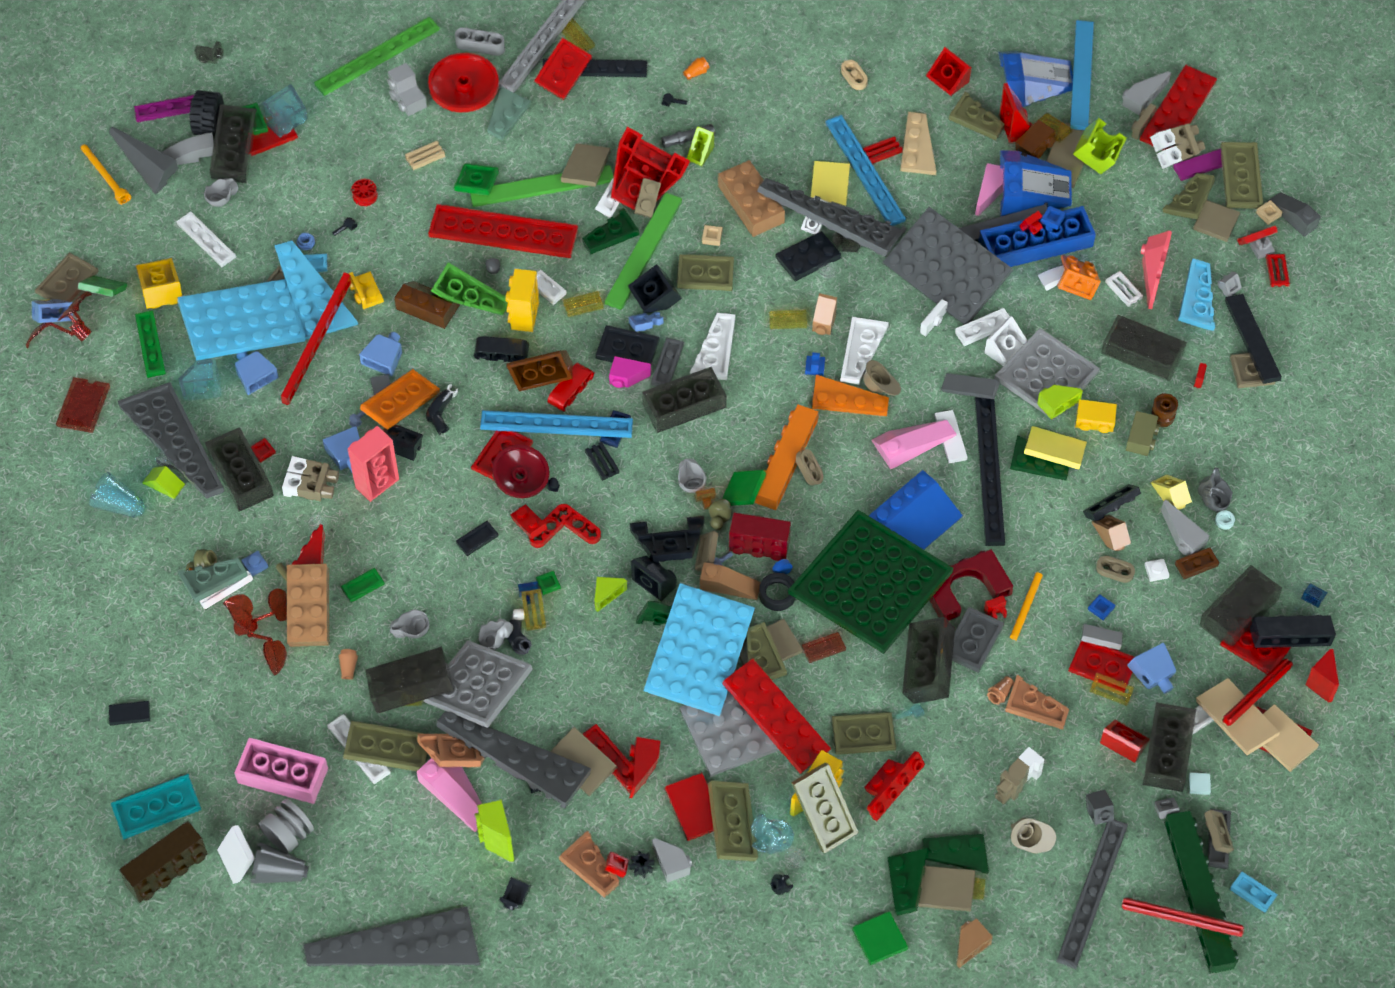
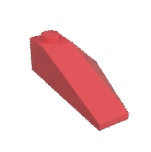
M1172 231L1148 237L1147 244H1143L1140 254L1143 255L1142 264L1148 309H1152Z

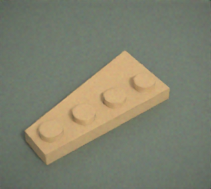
M908 112L900 171L936 175L926 114Z

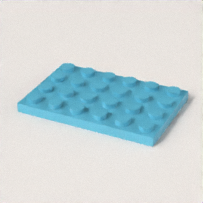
M285 279L178 297L177 302L196 361L306 341V335L298 312L295 310Z
M680 583L644 691L720 716L728 692L722 682L735 671L755 607Z

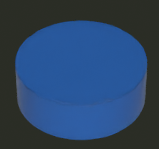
M782 559L774 564L772 571L773 573H784L787 575L792 571L793 566L789 560Z

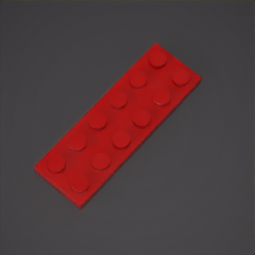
M1185 65L1140 136V141L1153 146L1151 136L1188 123L1190 125L1217 82V78Z
M753 658L722 682L725 688L800 774L812 766L821 750L826 753L831 750L829 745Z

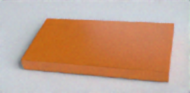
M412 369L362 403L360 410L388 430L438 395L440 388Z

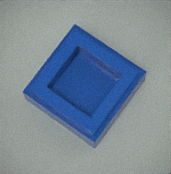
M1099 594L1090 604L1088 610L1104 621L1116 605Z

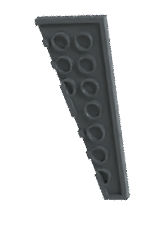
M768 178L759 185L757 190L763 196L771 198L779 204L793 209L796 213L802 214L812 221L826 226L829 230H834L845 238L851 239L859 243V245L867 247L885 257L907 229L904 226L901 229L892 226L891 222L887 220L885 223L875 220V216L870 214L860 215L856 209L833 201L831 204L821 201L819 196H815V198L809 197L802 190H789V187L785 184Z
M170 382L118 401L120 409L206 499L224 492V488Z
M445 711L437 720V728L453 738L456 737L463 740L468 748L474 747L481 752L482 757L491 758L496 762V766L517 779L525 780L529 783L530 788L534 790L539 789L545 793V797L549 800L553 798L561 803L560 807L564 809L590 775L591 768L491 727L487 728L459 717L453 712Z
M468 907L303 944L307 966L480 965Z

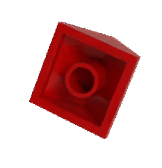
M944 47L926 77L952 96L970 82L971 66L947 47Z
M1329 649L1312 667L1305 684L1327 702L1333 701L1339 686L1334 649Z
M1115 719L1104 729L1100 744L1136 763L1150 738Z

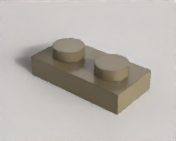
M1150 103L1147 109L1141 111L1140 119L1134 121L1131 127L1133 131L1132 138L1137 140L1140 138L1155 114V105Z
M643 178L634 214L652 218L661 183Z
M1214 810L1205 812L1206 826L1210 830L1212 845L1215 850L1230 853L1234 848L1223 813Z

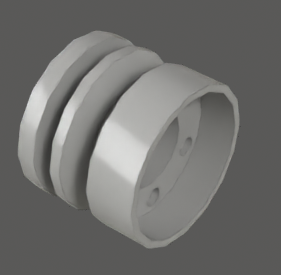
M284 799L280 803L281 807L277 806L274 809L278 818L269 813L258 824L264 835L280 851L288 854L298 845L295 836L303 840L307 837L306 833L310 834L314 828L306 814L290 800Z

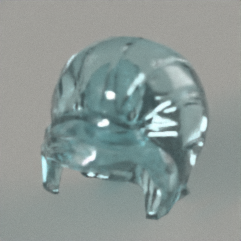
M762 813L752 823L751 832L758 840V842L752 844V847L759 852L770 855L788 850L792 845L794 831L787 821L777 818L768 819Z

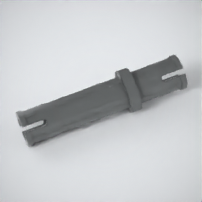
M713 124L702 127L704 129L714 132L715 135V129ZM697 128L683 132L677 131L676 134L661 137L662 145L666 148L678 144L683 145L685 142L692 141Z

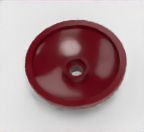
M509 446L499 452L493 462L492 476L494 482L501 491L511 497H533L545 488L549 479V465L545 457L538 450L530 446ZM520 475L522 479H518L516 476Z

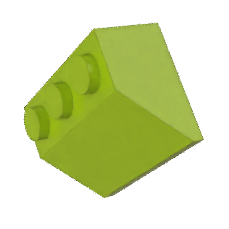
M502 799L477 805L478 813L475 814L480 843L484 842L487 850L507 861H514L511 835Z

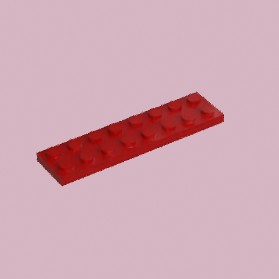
M437 204L428 234L431 238L571 259L578 233V225Z

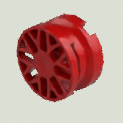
M360 179L352 185V197L357 205L366 207L375 203L378 194L376 184L373 181Z

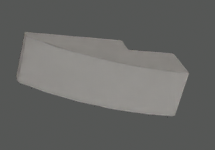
M212 133L188 138L167 148L162 153L175 159L177 165L199 162V158L216 155Z

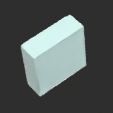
M1189 773V794L1210 795V773Z

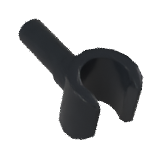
M670 93L664 95L661 103L667 107L671 103L687 105L686 100L676 99Z
M348 217L345 219L344 224L332 232V234L336 236L347 228L353 231L358 225L354 219Z
M556 478L548 479V490L558 492L560 486Z

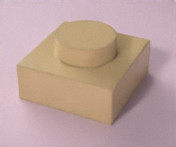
M1271 200L1256 211V214L1267 225L1280 218L1283 213Z
M705 225L702 244L720 246L723 227Z

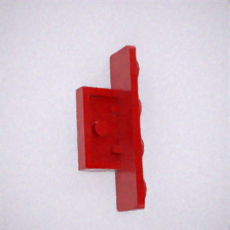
M914 751L904 764L888 759L864 787L866 792L876 796L867 806V810L873 820L878 821L925 766L919 752Z

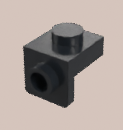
M511 877L505 893L499 898V901L504 903L503 907L513 911L515 908H522L531 885Z

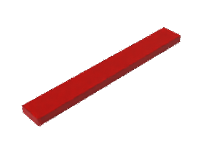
M346 272L343 273L281 394L283 404L289 405L351 285V276Z

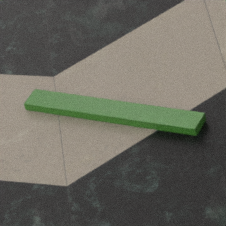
M429 16L315 81L314 85L326 96L434 34L440 28Z
M610 165L604 167L597 185L611 182L613 174ZM562 173L493 185L489 195L470 193L473 207L589 186L561 182Z
M665 193L605 299L606 305L620 310L623 309L632 293L628 285L642 275L680 207L682 198Z

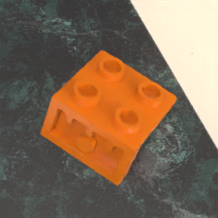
M1062 255L1061 261L1065 270L1057 287L1092 300L1101 282L1094 265L1088 261L1081 262L1071 255Z

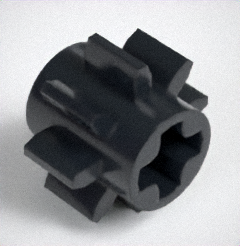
M639 851L636 856H631L633 863L629 864V870H634L635 877L639 874L645 878V874L648 872L653 873L651 866L655 865L654 859L649 860V852L644 854Z

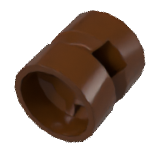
M1162 393L1155 398L1151 415L1158 416L1157 424H1160V427L1172 425L1179 405L1178 400L1168 393Z

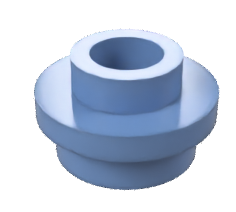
M302 233L299 235L297 246L300 249L309 250L314 247L315 239L311 234Z

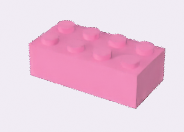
M249 738L235 770V776L239 784L314 804L328 766L326 759L323 757Z

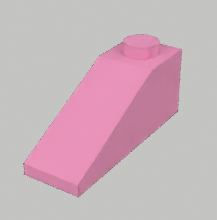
M989 163L986 165L976 206V216H979L1003 192V168H1000L999 165Z

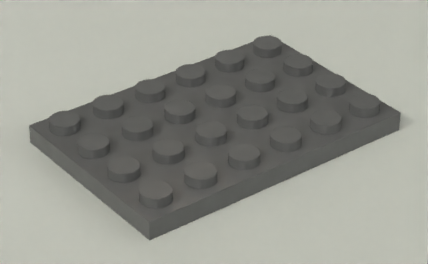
M931 207L926 209L883 261L884 265L934 303L938 304L942 299L948 302L946 312L963 325L973 320L1013 272L1010 266Z

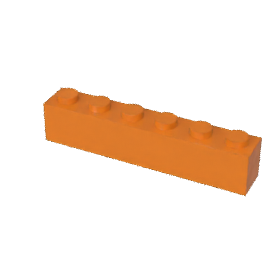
M797 404L795 411L792 410L790 412L788 426L784 425L781 433L782 438L777 440L775 444V453L770 455L768 459V468L764 470L766 477L755 499L756 504L777 510L797 467L796 455L799 451L805 450L818 422L819 411Z

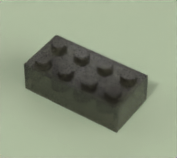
M220 104L210 164L211 179L231 178L236 182L247 183L257 122L256 109Z
M1117 315L1103 342L1101 354L1171 381L1184 355L1187 342Z
M712 367L642 392V404L657 433L726 408L727 395Z
M240 427L205 442L207 453L239 512L274 496L271 483Z
M1250 565L1202 614L1199 626L1218 641H1224L1232 647L1245 632L1250 630L1254 617L1264 616L1279 600L1282 587Z
M945 617L909 624L902 693L913 704L949 698L955 627Z
M442 647L365 670L370 699L377 714L454 691L449 664Z
M1156 702L1142 785L1183 792L1196 709Z

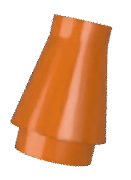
M704 57L696 58L683 71V74L690 80L706 73L710 67Z

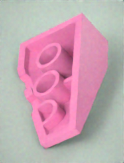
M946 419L888 431L872 439V442L891 470L956 436V432Z
M431 758L417 771L418 781L476 832L475 814L478 813L477 805L482 803L463 768L439 767Z

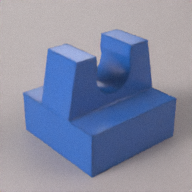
M1049 206L1041 218V223L1046 225V230L1051 232L1054 229L1058 230L1066 213Z
M813 352L812 356H807L805 374L824 376L825 357H820V353Z

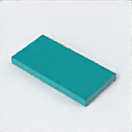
M189 774L111 802L123 839L202 810Z

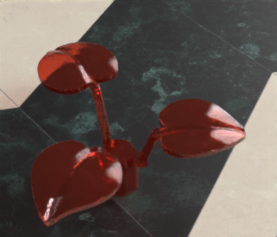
M84 292L58 318V321L68 316L73 322L69 327L71 331L52 322L42 323L29 336L26 348L28 349L31 340L48 326H53L66 332L71 337L75 335L81 342L84 341L92 331L81 320L77 311H80V303L85 297L92 296V293ZM72 313H74L77 320H75L74 317L71 315Z
M280 588L273 589L268 595V604L272 611L252 619L253 616L251 614L253 604L248 596L238 594L228 598L223 604L229 610L235 622V633L238 636L247 635L248 638L254 637L267 640L263 644V653L273 675H277L282 670L287 657L283 643L279 640L273 641L271 637L254 634V632L258 628L257 621L274 614L278 621L287 620L286 591Z

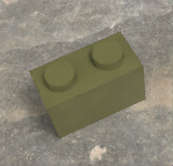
M1136 411L1125 451L1148 456L1149 450H1154L1156 440L1153 439V435H1158L1160 424H1157L1158 416Z

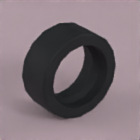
M784 573L768 574L760 583L759 598L761 603L772 611L788 609L795 601L793 596L789 594L785 599L773 600L767 596L766 589L769 585L775 583L783 584L789 589L794 580Z

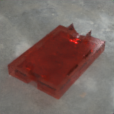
M73 377L56 421V426L93 433L110 389V384L98 381L91 384L87 379Z

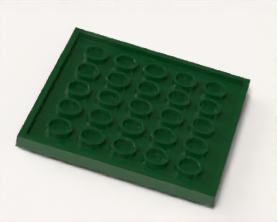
M857 510L788 589V594L885 654L953 573V567L860 510Z

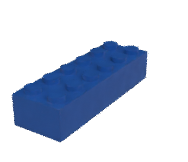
M1080 206L1063 211L1066 215L1058 230L1054 229L1052 232L1046 230V225L1041 223L1043 228L1033 235L1029 228L1022 231L1019 226L1024 221L1022 220L980 230L978 243L1008 266L1013 267L1091 248L1094 245L1096 234L1084 207Z

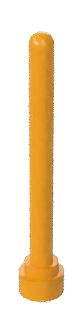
M83 144L81 150L113 189L118 203L122 205L130 201V193L126 189L119 187L89 147Z

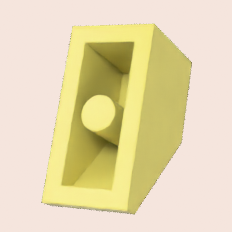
M1165 475L1151 482L1162 500L1169 501L1178 510L1185 508L1186 504L1192 502L1184 480Z

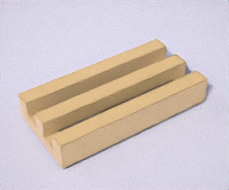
M438 141L405 154V158L413 170L445 157V152L442 151Z

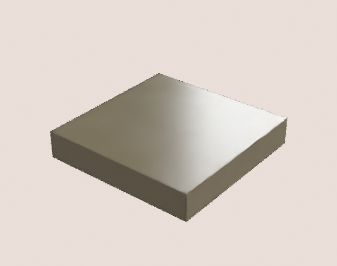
M1206 200L1193 230L1227 242L1240 212Z
M1249 353L1230 355L1238 388L1275 384V382L1262 383Z

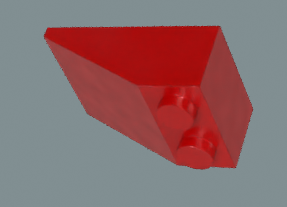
M1004 83L999 117L1005 124L1004 130L1009 143H1014L1032 126V123L1027 119L1026 108L1023 109L1021 101L1008 83Z

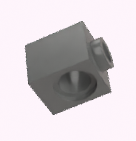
M1105 790L1086 794V809L1095 825L1114 820V804Z

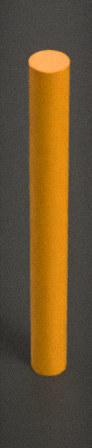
M1039 572L1035 573L1010 635L1011 639H1018L1043 577Z

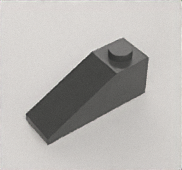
M1281 192L1267 201L1271 200L1283 212L1282 217L1303 237L1317 229L1321 216L1308 204Z

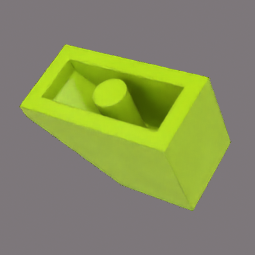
M1052 385L1040 391L1037 405L1052 420L1077 404L1082 397L1083 391L1081 388Z

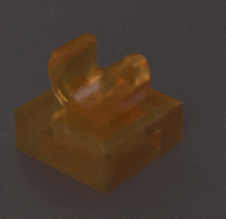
M715 488L695 492L696 502L702 501L704 510L709 509V506L712 504L711 499L716 497Z

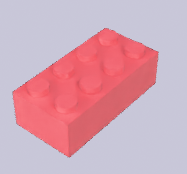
M376 426L374 429L367 431L361 439L354 441L350 445L348 453L355 488L371 502L399 480L393 440Z

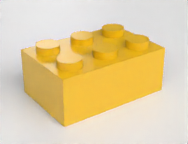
M514 269L513 276L509 278L510 291L506 292L507 312L509 313L508 323H511V330L533 332L539 306L537 271Z

